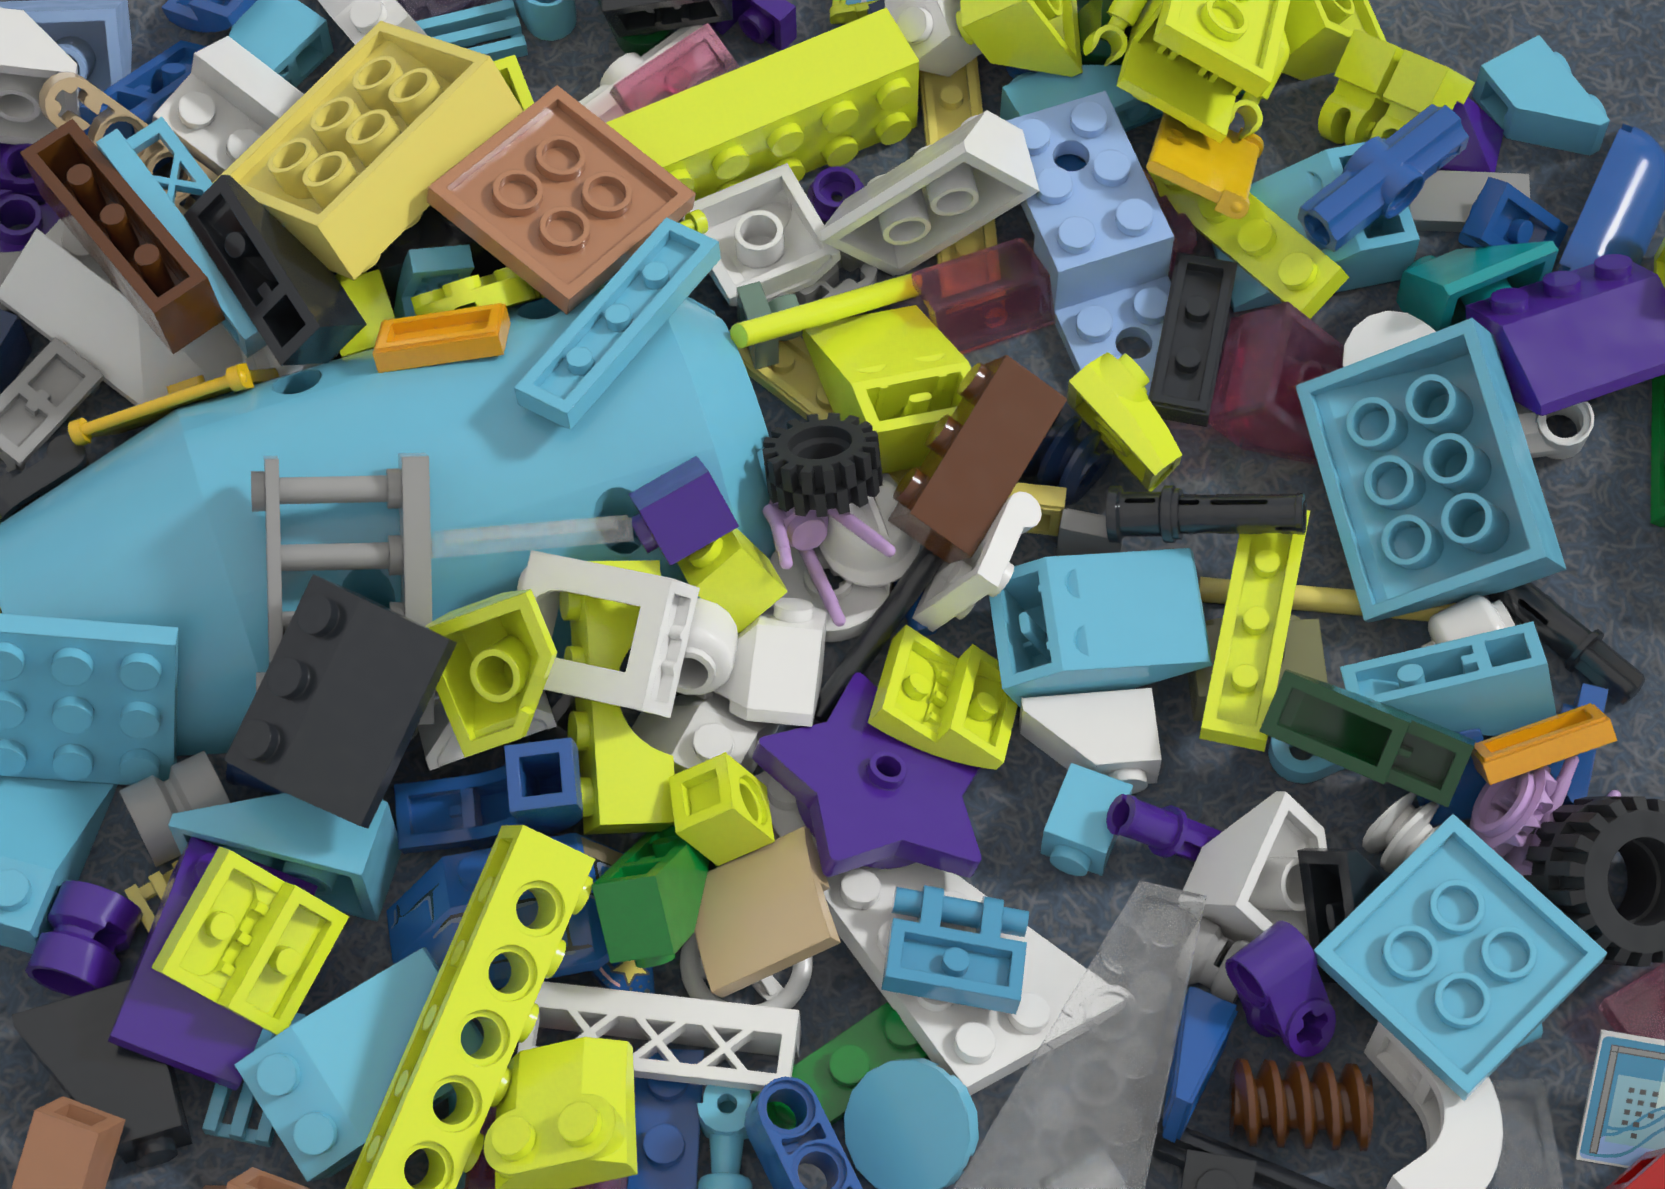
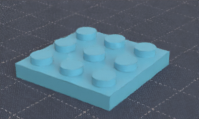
M0 613V776L132 785L151 775L162 781L168 780L171 766L177 763L179 627Z
M1454 814L1431 834L1313 950L1318 965L1463 1101L1603 962L1607 955V952Z

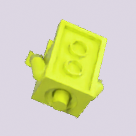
M1113 0L1107 11L1112 16L1107 25L1098 28L1086 38L1083 52L1086 56L1090 54L1099 43L1100 38L1108 41L1111 46V55L1106 60L1105 67L1121 58L1125 53L1117 87L1130 93L1139 101L1152 105L1183 122L1190 129L1199 131L1219 143L1227 136L1229 125L1235 118V113H1239L1245 122L1244 129L1238 138L1241 140L1255 133L1261 127L1263 115L1258 105L1261 99L1268 100L1289 59L1290 48L1284 26L1290 0ZM1127 25L1132 26L1129 41H1127L1124 33ZM1243 89L1245 93L1242 99L1235 102L1236 96Z

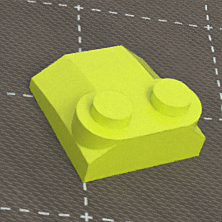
M1106 352L1087 364L1069 380L1067 403L1093 431L1096 429L1102 434L1101 440L1109 449L1113 448L1114 455L1149 492H1152L1180 464L1182 453L1168 427L1149 400L1145 386L1150 380L1145 372L1126 353L1116 359L1112 354Z
M581 1037L522 1050L510 1059L507 1068H510L512 1071L511 1081L505 1096L496 1106V1120L488 1129L484 1140L485 1158L488 1164L495 1170V1189H570L638 1174L633 1047L628 1041Z

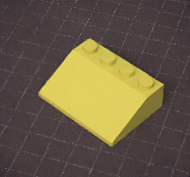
M380 21L221 175H230L329 270L355 280L361 273L369 270L378 262L381 253L394 240L421 219L423 212L430 206L427 203L428 187L520 115L523 110L490 56Z

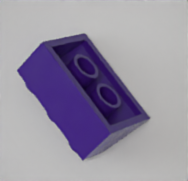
M1621 254L1603 255L1595 259L1594 264L1572 271L1551 272L1546 274L1542 281L1520 288L1499 289L1494 291L1490 298L1465 305L1466 320L1473 318L1494 335L1514 401L1539 416H1544L1665 374V288L1658 274L1636 264L1628 256Z

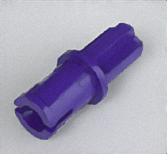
M1121 794L1113 800L1106 818L1107 829L1111 834L1124 836L1146 844L1154 855L1162 858L1176 855L1192 862H1196L1202 847L1221 833V830L1187 818L1185 812L1178 807L1169 805L1159 808L1140 801L1135 796L1129 794Z

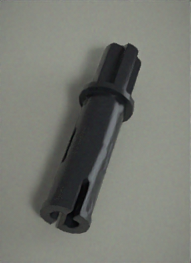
M1530 582L1507 591L1488 595L1495 602L1501 600L1509 614L1521 624L1534 622L1538 637L1567 661L1565 668L1568 671L1573 672L1577 669L1598 687L1609 689L1608 695L1618 704H1626L1641 690L1645 682L1643 673L1602 641L1604 637L1602 631L1597 629L1591 632L1533 583Z

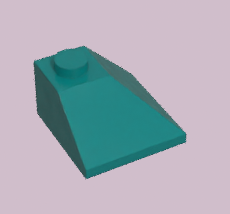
M1553 241L1463 248L1453 250L1439 257L1433 255L1424 256L1413 262L1403 271L1396 302L1402 312L1420 319L1435 331H1439L1465 321V305L1490 298L1491 294L1499 289L1520 288L1542 281L1546 274L1552 272L1559 250Z

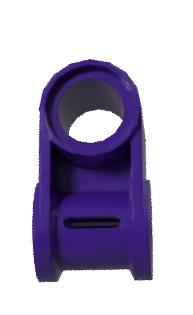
M1279 920L1228 958L1225 962V969L1238 993L1246 1014L1247 1023L1251 1029L1265 1037L1278 1036L1282 1038L1289 1051L1301 1057H1312L1320 1053L1329 1044L1335 1032V1010L1330 1004L1318 972L1316 955L1311 945L1296 927L1286 921Z

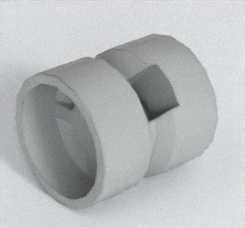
M205 751L172 765L168 780L162 781L151 775L119 791L156 867L181 856L168 827L173 813L230 803Z

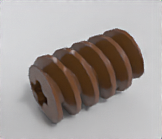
M1243 1058L1236 1059L1231 1070L1229 1087L1230 1138H1232L1236 1126H1243L1249 1146L1257 1147L1264 1127H1271L1277 1147L1284 1148L1291 1129L1295 1128L1299 1130L1304 1148L1312 1149L1318 1131L1326 1130L1332 1150H1340L1346 1131H1353L1360 1151L1368 1150L1372 1136L1374 1116L1373 1082L1371 1074H1368L1364 1083L1362 1073L1357 1064L1346 1063L1337 1082L1331 1064L1319 1062L1309 1081L1303 1062L1291 1061L1282 1080L1276 1062L1264 1059L1256 1079H1254L1248 1060Z

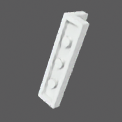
M544 981L535 1000V1003L539 1006L537 1021L528 1038L522 1043L519 1042L517 1050L518 1053L522 1050L539 1047L535 1046L539 1027L581 1032L582 1034L575 1039L581 1037L599 1038L602 1035L649 1040L648 1043L633 1053L634 1077L761 1091L765 1085L776 1078L792 1077L794 1058L799 1056L802 1031L800 1012L795 1009ZM675 1043L716 1048L717 1050L698 1064L680 1063L666 1045ZM741 1051L779 1056L777 1073L747 1070L734 1053ZM658 1052L665 1061L649 1058ZM726 1060L732 1068L716 1066Z

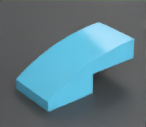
M470 244L408 250L397 287L394 307L395 319L416 316L411 297L443 288L442 286L470 277L474 269Z

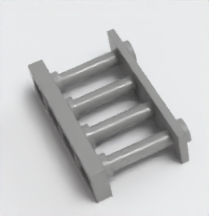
M398 453V468L386 469V475L279 477L278 456H264V471H251L252 512L265 511L269 665L295 611L282 612L281 571L388 569L389 576L401 575V602H389V609L423 626L432 622L429 456L426 453ZM387 502L388 509H399L400 535H388V542L281 545L280 504ZM256 672V692L266 672ZM434 692L418 725L435 724Z

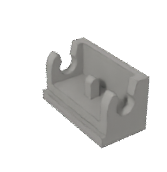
M56 337L0 394V458L7 465V472L12 470H21L22 472L25 469V463L87 397L91 398L100 389V383L104 380V375Z

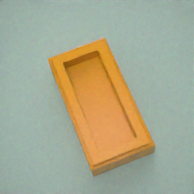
M497 303L383 320L373 350L378 373L504 355L511 324L506 304Z
M1589 703L1475 743L1471 757L1477 772L1489 785L1610 744L1617 741L1611 719L1594 704Z

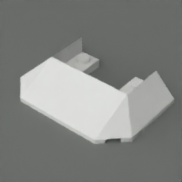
M226 36L194 53L190 75L155 112L152 122L163 117L189 153L220 176L304 94L232 38ZM61 219L58 220L46 235L36 228L0 287L1 304L50 341L56 337L100 371L104 375L103 381L135 406L168 395L166 387L199 375H204L205 381H209L226 375V368L244 363L240 347L222 323L175 354H172Z

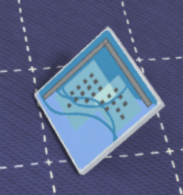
M1601 1030L1577 1143L1576 1160L1629 1168L1646 1152L1665 1148V1040Z

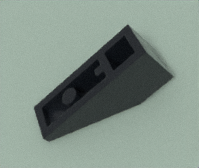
M221 175L183 214L280 366L327 363L367 325L336 276L230 175Z

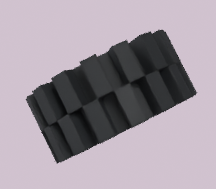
M829 413L827 419L818 420V414L807 415V422L800 423L795 418L786 422L787 430L776 427L771 431L772 438L766 437L763 442L764 449L762 451L769 499L773 504L778 502L779 509L785 512L794 507L795 515L806 517L810 510H816V517H828L827 510L837 509L839 515L850 512L849 504L853 503L861 508L868 504V496L875 498L880 492L879 486H883L877 431H873V426L867 421L860 424L859 417L849 415L844 421H841L840 413Z

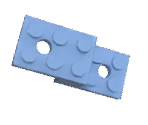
M1099 92L1006 120L1023 130L1040 190L1020 203L1035 235L1032 274L1076 373L1106 352L1112 354L1116 359L1120 358L1122 354L1117 350L1116 344L1126 337H1138L1143 339L1150 347V352L1146 356L1133 359L1150 380L1145 386L1149 397L1171 286L1168 272L1174 235L1107 92ZM1073 154L1082 158L1087 165L1078 171H1066L1058 167L1054 161L1061 155Z

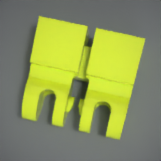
M1354 28L1334 74L1335 77L1339 78L1334 92L1326 99L1320 111L1318 130L1323 138L1337 144L1344 142L1346 145L1367 142L1377 136L1386 140L1431 104L1438 107L1446 105L1451 110H1453L1456 102L1464 104L1475 82L1449 67Z

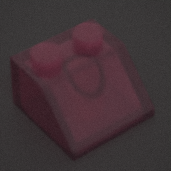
M1288 301L1231 318L1208 424L1243 450L1319 466L1296 385L1343 368L1344 346Z

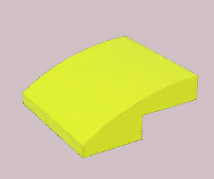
M905 625L891 640L868 724L909 746L931 755L974 767L997 770L1005 760L1018 705L1002 689L997 659L974 644L957 658L908 625Z
M219 846L151 968L274 1035H278L290 1026L349 916L298 886L284 882L235 852Z

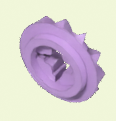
M1544 766L1492 785L1486 783L1479 793L1472 810L1470 829L1501 857L1509 853L1513 846H1524L1528 835L1534 828H1541L1540 820L1544 813L1552 809L1553 802L1550 796L1555 792L1557 781L1550 775L1551 768Z

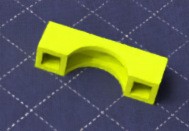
M660 560L588 561L661 576ZM560 592V613L564 621L570 620L572 646H567L565 649L564 659L619 671L625 655L632 646L640 607L570 592ZM575 697L576 711H571L568 718V738L571 737L575 741L579 751L584 835L661 832L674 825L669 777L675 775L673 756L651 747L640 739L628 725L620 706Z

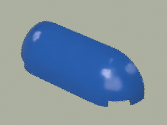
M1623 124L1621 129L1619 128L1559 262L1561 265L1558 271H1572L1594 264L1595 259L1608 254L1625 255L1630 257L1636 264L1641 265L1665 210V152L1659 143L1645 131Z

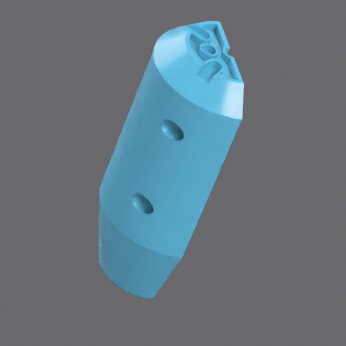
M611 277L568 314H565L547 298L542 297L508 307L507 311L511 324L504 355L378 373L373 357V348L254 384L255 388L237 392L231 391L176 408L0 523V608L3 614L179 627L177 756L196 755L202 751H205L206 754L227 753L256 694V672H266L269 667L265 511L252 512L251 471H264V456H278L279 477L386 475V469L398 468V453H426L429 456L432 621L458 608L503 592L517 591L519 577L528 565L531 550L583 561L660 560L661 576L688 584L678 563L676 562L670 566L659 548L647 554L628 521L629 518L638 514L628 494L695 456L700 459L710 472L739 525L737 529L771 560L776 548L771 526L762 512L763 508L770 502L762 451L764 449L763 442L766 437H769L746 367L736 344L731 339L726 324L715 315V311L690 297L683 301L571 430L518 405L514 387L612 279ZM387 502L280 504L281 545L388 542V535H400L399 509H388ZM388 569L281 571L282 612L296 611L313 574L357 592L389 608V602H401V575L389 576ZM559 605L552 640L557 650L556 658L564 659L566 647L572 646L570 620L564 621L562 619Z

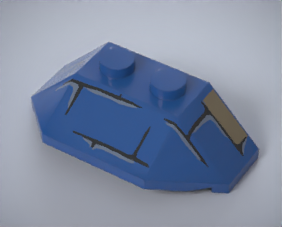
M577 833L550 837L595 859L588 875L593 879V883L625 854ZM492 848L442 857L386 911L393 965L419 949L427 948L440 969ZM529 890L522 893L516 905L518 919L526 927L535 920L538 913L536 897ZM591 890L590 896L582 910L576 915H571L562 940L566 942L565 954L559 968L550 978L597 970L610 961L593 890ZM502 953L493 959L489 967V980L495 989L505 987L511 976L510 963Z

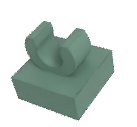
M760 281L736 287L738 323L799 306L795 294L782 295L768 303ZM803 330L748 346L747 348L755 370L778 364L779 341L797 338L803 334Z

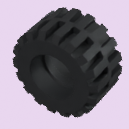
M1599 796L1574 799V805H1562L1552 812L1555 822H1542L1541 828H1538L1535 833L1541 842L1539 846H1529L1525 860L1533 863L1531 875H1523V877L1607 952L1601 964L1647 967L1650 966L1651 962L1664 963L1665 802L1660 799H1646L1645 796ZM1617 851H1619L1625 862L1628 876L1627 891L1618 910L1615 909L1608 890V872Z

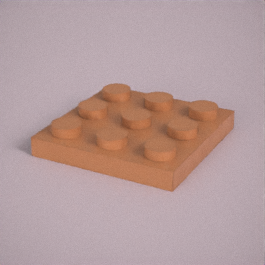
M556 85L428 187L427 203L565 314H568L614 276L666 217L678 222L693 209L696 193Z

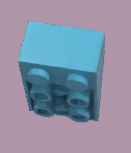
M1365 142L1321 151L1252 183L1250 193L1310 241L1306 237L1302 224L1297 219L1300 206L1339 177L1351 156ZM1408 206L1393 218L1388 219L1381 215L1337 251L1321 250L1349 276L1336 292L1401 280L1403 271L1414 262L1420 238ZM1212 244L1216 259L1233 262ZM1237 265L1230 302L1233 312L1282 303Z
M1190 548L1043 557L1014 566V572L1004 589L995 597L989 596L1002 689L1020 708L1022 698L1129 690L1213 666L1194 554Z

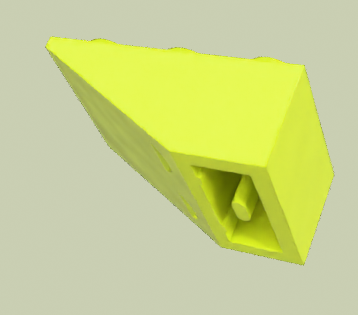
M917 305L847 317L803 330L802 337L833 413H840L841 421H844L849 415L859 417L860 424L867 421L873 426V431H877L882 474L920 467L930 452V449L925 446L930 432L942 417L947 414L953 415L963 398L957 394V390L971 369L969 361Z

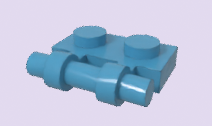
M927 885L923 886L922 891L896 887L891 913L916 917L917 922L893 918L889 930L881 990L1016 1015L1021 1002L1027 942L1000 938L1003 933L1025 937L1029 911L1004 907V900L983 896L982 901L977 902L944 896L943 888ZM943 922L976 928V933L940 927V924Z

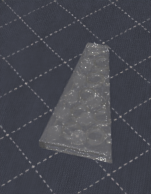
M1139 881L1099 947L1095 957L1065 1003L1058 1018L1044 1041H1042L953 1189H1145L1204 911L1205 895Z

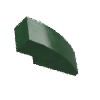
M1285 669L1259 730L1261 733L1381 784H1385L1386 781L1447 808L1475 746V740L1381 702Z

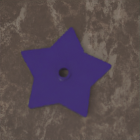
M855 673L852 676L827 722L759 738L752 754V759L795 796L801 819L816 839L821 869L825 876L832 877L862 866L894 869L914 863L971 878L974 875L982 859L963 796L981 768L931 755L909 746L868 724L877 687L862 673Z

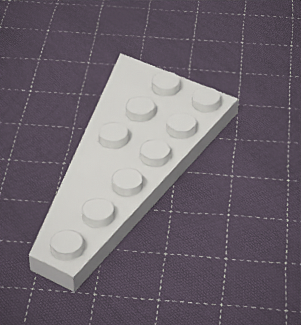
M766 771L756 775L755 777L767 786L774 840L805 826L799 814L795 796ZM812 835L814 844H815L816 849H817L816 839H815V837ZM919 863L894 869L862 866L832 877L826 876L830 889L823 892L838 935L891 1007L896 1010L930 1060L939 1064L936 1066L943 1068L949 1075L954 1074L967 1087L970 1096L1097 1027L1122 1011L1127 1003L1128 998L1028 926L1025 937L1003 933L1000 938L1027 942L1021 1002L1016 1015L881 990L888 936L893 918L917 922L916 917L891 913L896 887L922 891L924 885L944 889V896L981 902L983 896L986 895L956 874ZM943 922L940 924V927L976 933V928Z

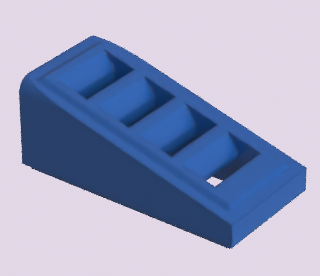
M1196 987L1188 988L1174 1026L1162 1122V1137L1174 1143L1176 1139H1181L1226 1048L1238 1013L1236 1011L1237 1005Z

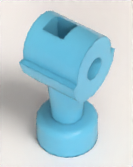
M714 1085L706 1086L703 1103H697L701 1131L709 1138L711 1174L700 1178L697 1189H753L751 1180L740 1174L744 1139H748L744 1122L746 1111L752 1102L750 1090Z

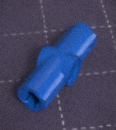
M1431 104L1385 141L1377 136L1365 142L1351 156L1339 177L1300 206L1297 219L1302 224L1306 237L1320 250L1329 249L1335 252L1381 215L1390 219L1400 214L1418 196L1425 180L1466 149L1469 136L1462 126L1461 118L1446 105L1438 107Z

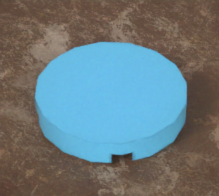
M925 1058L889 1061L867 1072L851 1092L844 1115L845 1144L856 1169L877 1189H944L955 1184L965 1172L962 1170L967 1166L969 1157L975 1153L979 1140L976 1107L967 1087L954 1074L949 1075L943 1068L936 1066L939 1065Z

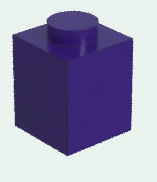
M697 456L628 494L638 511V514L629 518L628 521L647 554L659 548L670 566L739 527L710 472Z

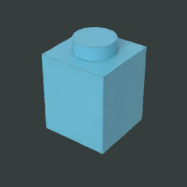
M1071 763L1044 828L1040 853L1049 856L1050 863L1067 874L1085 876L1090 871L1102 876L1118 837L1111 834L1107 829L1106 818L1108 809L1113 800L1119 795H1131L1133 785Z

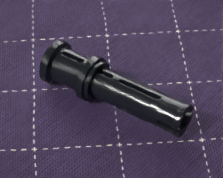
M1120 485L1108 488L1106 530L1110 543H1121L1124 537H1162L1164 543H1175L1176 540H1182L1183 534L1282 533L1305 535L1307 504L1305 493L1197 495L1183 494V490L1176 488L1175 485H1164L1161 492H1124Z

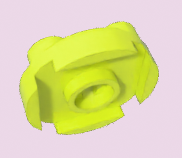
M505 267L494 271V274L484 277L474 275L442 286L443 288L411 297L415 315H423L497 303L506 304L508 308L539 299L540 296L536 289L511 269Z

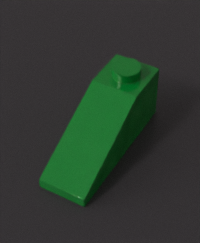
M675 824L661 832H647L592 884L610 963L634 960L638 968H649L668 963L676 957L675 953L695 931L710 860L676 834Z

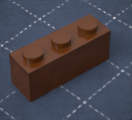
M1008 355L986 364L979 362L970 369L957 390V394L963 398L953 415L947 414L942 417L927 437L925 446L930 449V452L919 469L913 467L908 471L893 494V499L898 504L888 521L948 564L971 558L1067 401L1066 397Z

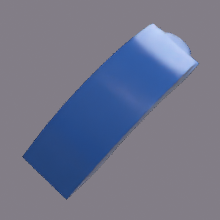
M570 737L504 746L506 765L497 769L467 776L395 784L399 850L404 854L466 846L473 850L487 849L493 847L501 826L525 825L546 836L559 833L574 826L583 817L578 747L575 741Z

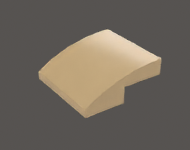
M803 826L775 839V842L708 871L695 927V936L711 993L721 998L726 997L841 943L823 892L830 889L826 876L822 872L819 855L809 828Z

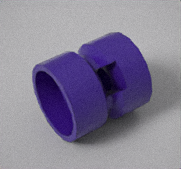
M64 881L59 888L47 917L48 922L53 927V931L41 933L25 969L26 973L38 984L68 996H76L115 984L122 964L116 957V953L129 949L143 916L141 909L131 900L104 887L82 881Z

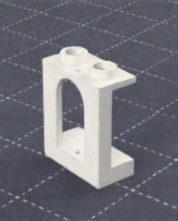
M531 550L528 565L519 577L517 591L532 590L551 638L559 609L560 592H570L640 607L626 672L555 657L543 690L670 718L700 588L669 577Z

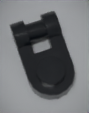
M62 434L55 437L49 443L46 458L23 472L21 470H12L0 477V523L89 466L84 445H75L69 434Z

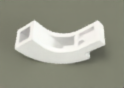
M1378 1021L1364 1053L1414 1108L1423 1124L1427 1141L1426 1153L1394 1174L1386 1189H1486L1498 1166L1503 1139L1500 1105L1490 1078L1488 1077L1463 1101Z

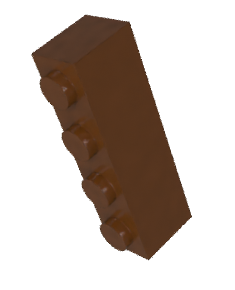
M73 118L20 152L43 199L172 354H175L225 320L208 277Z

